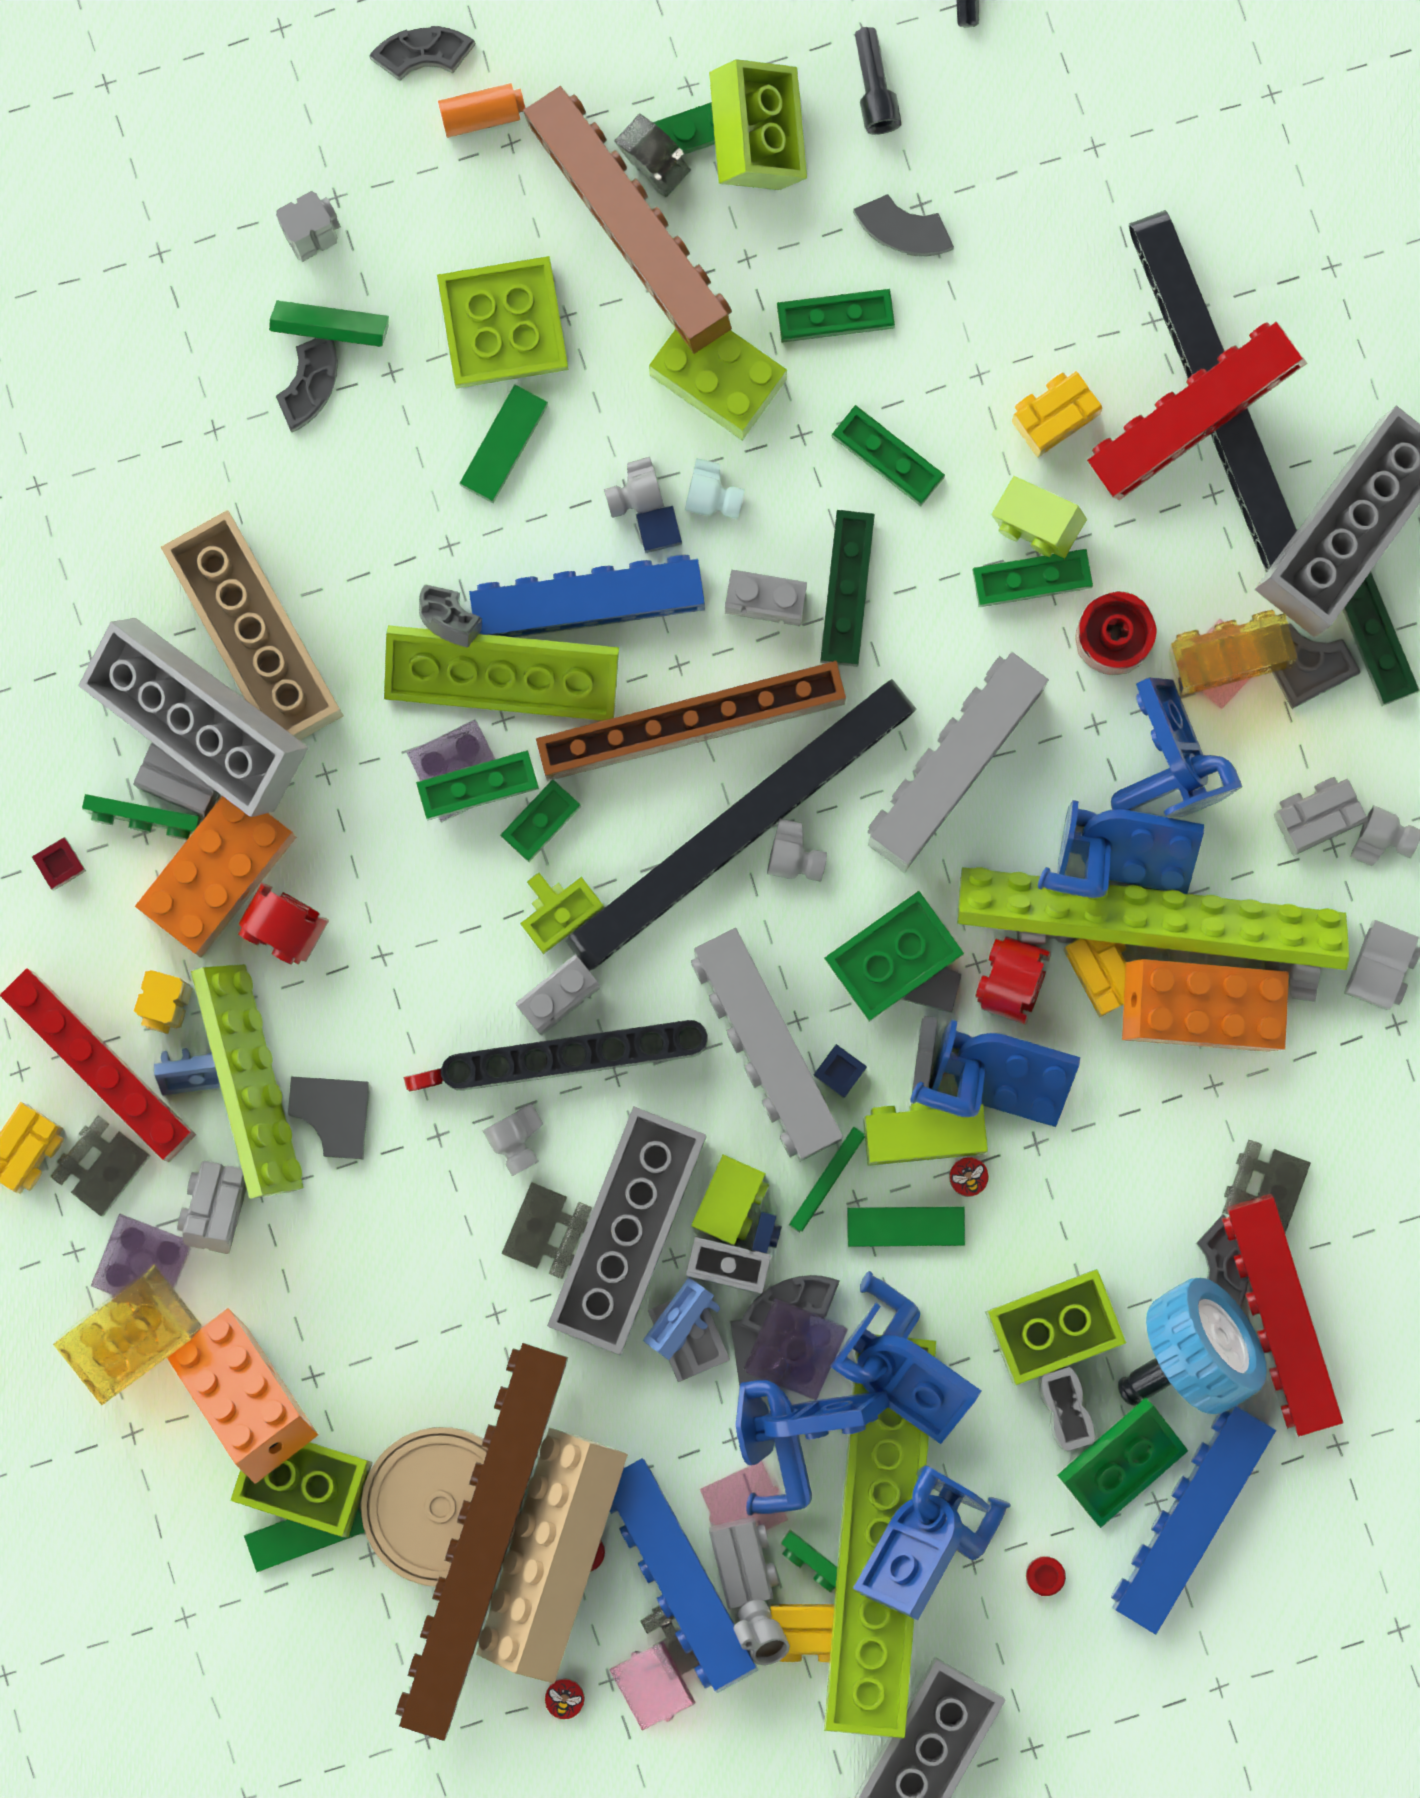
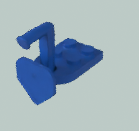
M1149 677L1136 683L1139 694L1136 695L1137 703L1145 716H1149L1153 726V730H1151L1153 743L1160 752L1163 751L1170 768L1115 792L1111 798L1112 810L1124 809L1131 811L1179 790L1183 801L1167 808L1163 812L1165 817H1183L1214 805L1243 787L1236 769L1229 760L1216 755H1203L1173 679ZM1218 771L1223 787L1207 792L1205 785L1208 783V775Z
M1072 800L1066 813L1057 873L1051 872L1050 868L1045 867L1038 882V889L1041 890L1046 888L1089 898L1106 895L1109 880L1165 891L1176 890L1188 895L1204 835V824L1124 809L1108 810L1096 814L1088 810L1078 809L1079 801ZM1076 826L1084 827L1082 835L1081 832L1075 831ZM1070 853L1081 855L1086 865L1085 879L1065 875Z
M951 1019L945 1027L941 1038L929 1088L925 1087L924 1083L920 1081L912 1092L910 1102L913 1104L918 1102L922 1105L966 1118L978 1115L981 1104H983L985 1107L1056 1127L1078 1071L1080 1057L998 1033H986L971 1037L956 1031L957 1021ZM952 1048L959 1049L958 1053L951 1052ZM944 1072L954 1075L958 1087L957 1097L938 1092Z
M868 1271L861 1281L860 1292L870 1293L895 1310L896 1313L883 1334L878 1337L867 1330V1327L881 1307L876 1302L846 1341L830 1367L848 1380L863 1384L869 1393L887 1390L890 1404L888 1407L942 1444L975 1403L982 1390L907 1339L920 1319V1310L913 1301L886 1282L873 1276L871 1271ZM852 1349L860 1354L857 1364L847 1357Z
M769 1380L742 1382L739 1388L735 1424L742 1458L747 1465H756L772 1453L775 1443L786 1493L774 1496H757L755 1492L751 1493L746 1504L747 1514L749 1516L753 1514H773L806 1508L811 1503L812 1491L799 1435L805 1434V1438L811 1440L827 1436L831 1430L841 1429L842 1434H854L865 1430L867 1423L877 1420L878 1415L890 1406L887 1390L813 1400L792 1405L786 1394L777 1384ZM761 1397H767L770 1413L767 1404L763 1401Z
M929 1466L920 1468L916 1473L919 1478L914 1486L912 1499L903 1504L894 1514L853 1587L861 1595L917 1621L955 1552L958 1551L964 1557L971 1560H976L983 1555L996 1533L1006 1509L1011 1507L1009 1502L994 1497L988 1498L989 1505L974 1492ZM933 1489L940 1492L938 1496L930 1495ZM961 1503L986 1513L975 1533L961 1521V1517L957 1512Z

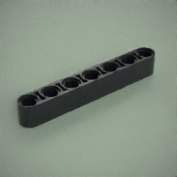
M684 1020L458 1053L449 1056L443 1062L441 1075L443 1081L450 1088L456 1091H466L678 1060L700 1055L708 1044V1034L701 1023L695 1020ZM693 1028L698 1030L702 1037L699 1046L694 1049H687L680 1044L679 1037L685 1029ZM649 1034H656L663 1040L661 1051L654 1055H649L641 1049L642 1039ZM609 1040L621 1041L625 1047L623 1056L617 1060L605 1058L602 1053L604 1044ZM573 1045H579L586 1051L584 1062L578 1066H571L564 1059L566 1049ZM533 1051H541L547 1056L545 1068L538 1072H533L526 1066V1058ZM497 1056L506 1058L509 1063L507 1073L501 1077H493L487 1070L489 1061ZM457 1062H464L470 1068L468 1079L462 1083L453 1082L449 1076L451 1066Z

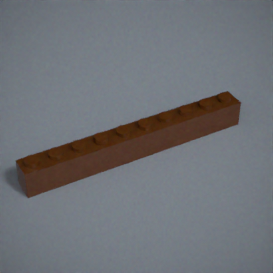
M522 1343L520 1350L512 1349L506 1371L512 1373L508 1388L500 1387L494 1409L500 1411L496 1426L488 1424L481 1447L487 1448L488 1451L483 1464L476 1462L469 1485L476 1488L471 1502L463 1501L457 1523L463 1525L459 1540L451 1539L444 1561L451 1563L447 1578L439 1576L432 1597L433 1600L439 1601L434 1617L426 1616L420 1638L426 1639L422 1655L414 1654L407 1676L414 1678L410 1693L402 1691L395 1715L402 1717L399 1727L445 1741L568 1362L569 1357L526 1343Z

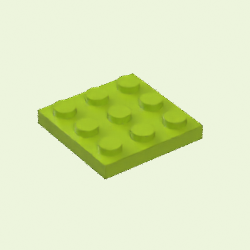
M550 256L437 274L456 389L569 370Z

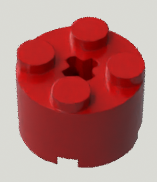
M1111 592L1096 598L1085 608L1076 628L1075 640L1077 651L1084 662L1095 671L1107 675L1128 674L1139 667L1148 656L1155 643L1157 628L1153 615L1142 599L1127 592ZM1114 626L1121 628L1120 635L1122 637L1118 641L1112 640L1111 633L1108 632L1112 631Z
M261 883L239 922L241 930L238 935L255 945L261 943L272 946L274 949L271 954L290 965L293 962L298 965L301 961L307 962L329 923V919L318 917L320 915L318 911L285 892L278 896L271 892L272 886Z
M1008 936L1003 941L995 939L988 961H991L990 966H993L990 976L982 975L975 995L978 998L977 1002L981 1003V1010L1026 1025L1028 1017L1026 1014H1023L1024 1010L1032 1013L1046 975V971L1042 970L1044 963L1041 961L1049 962L1051 951L1028 943H1021L1020 940Z

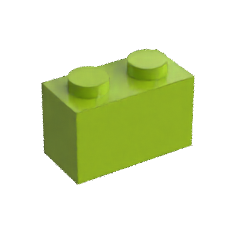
M1016 476L1012 477L991 514L999 526L998 531L1003 536L1015 542L1022 538L1031 542V548L1047 557L1054 553L1064 559L1087 521L1079 505Z
M723 1154L691 1227L733 1246L737 1238L745 1241L754 1221L747 1217L753 1203L761 1205L769 1187L768 1183L763 1182L766 1173Z

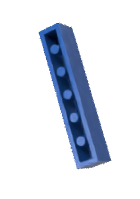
M690 555L672 556L667 558V563L652 565L651 560L635 561L629 564V569L614 570V566L610 565L592 568L591 574L576 576L575 571L558 572L553 574V579L538 581V577L535 576L522 577L515 580V585L500 587L499 582H487L477 585V590L469 591L472 614L482 618V630L479 634L506 637H522L705 610L699 560H690Z
M1237 1406L1216 1416L1211 1425V1429L1216 1431L1208 1445L1202 1442L1191 1459V1462L1196 1466L1188 1478L1182 1476L1171 1493V1496L1175 1498L1173 1505L1168 1512L1162 1510L1151 1527L1155 1535L1148 1546L1141 1544L1131 1561V1564L1135 1566L1134 1571L1128 1580L1121 1578L1111 1595V1598L1115 1600L1112 1606L1114 1610L1155 1635L1164 1623L1277 1431Z
M641 1458L623 1468L610 1513L613 1514L618 1511L625 1524L619 1528L620 1533L630 1549L637 1546L643 1560L637 1563L648 1584L653 1581L657 1583L662 1595L656 1597L662 1611L667 1619L674 1615L681 1628L675 1634L686 1654L693 1650L700 1665L696 1666L694 1670L705 1689L712 1686L716 1693H720L759 1671L753 1661L749 1650L742 1649L733 1629L735 1626L647 1462Z

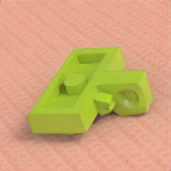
M538 872L527 881L528 885L538 896L531 903L536 911L523 920L520 925L544 955L605 907L582 876L566 889L559 882L551 888L540 872Z

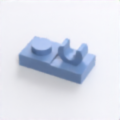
M182 1048V1059L170 1061L168 1052L163 1051L160 1057L162 1063L154 1064V1076L162 1096L221 1088L212 1052L191 1058L189 1050Z
M688 1277L642 1341L670 1360L673 1354L679 1351L685 1344L693 1324L701 1329L708 1327L700 1318V1314L705 1308H711L715 1312H719V1305L712 1300L714 1295Z

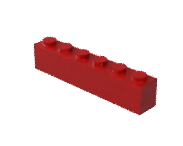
M1277 321L1272 325L1266 322L1257 327L1249 334L1251 338L1249 342L1240 348L1235 345L1224 351L1217 358L1220 362L1208 372L1205 369H1201L1194 373L1186 381L1188 386L1175 395L1174 392L1166 394L1154 404L1157 409L1145 418L1143 415L1136 416L1123 427L1125 432L1115 440H1112L1111 437L1107 438L1092 449L1094 455L1087 459V461L1113 498L1119 501L1308 364Z
M26 968L0 994V997L162 1160L170 1162L197 1135L34 971Z
M1268 1194L1226 1207L1229 1217L1222 1218L1228 1240L1236 1239L1241 1253L1234 1256L1240 1279L1248 1277L1252 1292L1245 1294L1252 1316L1259 1314L1264 1329L1257 1331L1264 1354L1271 1352L1276 1367L1269 1368V1373L1275 1391L1283 1389L1287 1401L1286 1405L1280 1406L1287 1429L1295 1427L1296 1433L1300 1437L1343 1424L1341 1412L1273 1195Z

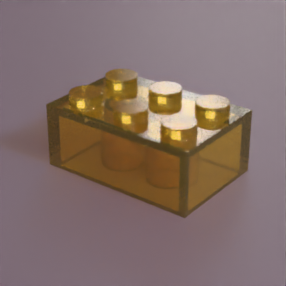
M1274 610L1254 614L1249 623L1238 625L1236 620L1214 625L1215 630L1211 633L1200 635L1199 630H1192L1176 635L1177 640L1171 643L1168 651L1180 697L1270 674L1278 670L1289 669L1293 667L1297 659L1285 613L1275 615Z
M153 1265L68 1328L53 1345L102 1406L190 1341L200 1330L202 1324L157 1267Z

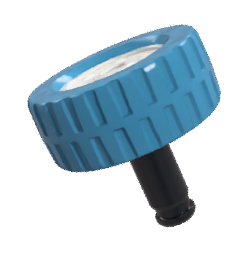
M1201 1277L1192 1278L1172 1288L1150 1305L1146 1316V1328L1149 1342L1156 1358L1132 1371L1128 1377L1120 1378L1118 1390L1127 1404L1136 1406L1142 1399H1149L1172 1385L1196 1409L1207 1414H1220L1239 1405L1261 1390L1267 1375L1266 1360L1259 1338L1237 1302L1223 1288L1211 1280Z

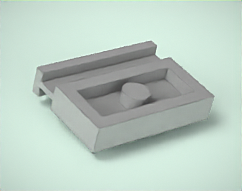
M672 1300L647 1310L653 1325ZM705 1308L700 1314L701 1320L708 1327L701 1329L693 1324L685 1344L669 1360L677 1382L730 1361L708 1308Z

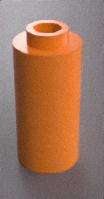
M512 83L438 100L447 138L519 121V112H523L525 109L521 88L513 90Z

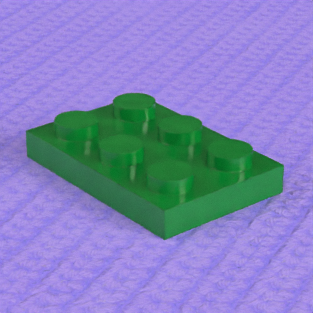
M917 891L824 957V960L868 1022H870L962 957L964 952L921 892Z
M1145 1398L1057 1476L1091 1519L1101 1528L1189 1450L1155 1406Z

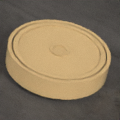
M453 1427L422 1429L394 1442L379 1456L372 1466L362 1493L361 1516L363 1527L376 1555L390 1570L399 1576L417 1584L435 1587L439 1576L447 1578L451 1563L444 1561L451 1539L459 1540L463 1525L457 1523L463 1501L471 1502L476 1488L469 1485L476 1462L484 1463L488 1451L487 1448L481 1447L482 1437ZM514 1527V1530H513V1533H512V1536H511V1539H510V1542H509L508 1547L510 1546V1544H511V1542H512V1540H513V1537H514V1534H515V1531H516V1530H515V1527Z

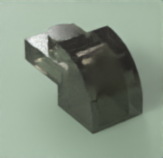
M640 113L614 140L629 162L640 169L654 189L664 197H667L691 171L690 167L681 157L684 153L677 144L656 124Z

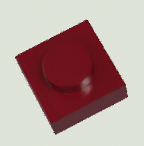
M66 837L61 838L32 856L52 891L86 872Z

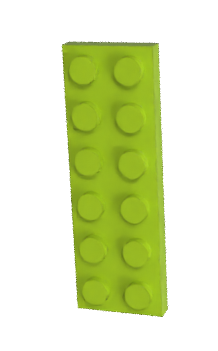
M388 625L386 631L384 699L604 721L614 718L619 647L478 634L469 647H464L442 639L429 629Z
M246 964L202 967L191 971L249 1199L303 1189L302 1169L296 1160L292 1144V1131L284 1114L282 1092L276 1083L272 1068V1054L266 1045L262 1029L263 1019L257 1010L252 991L253 981L247 972Z

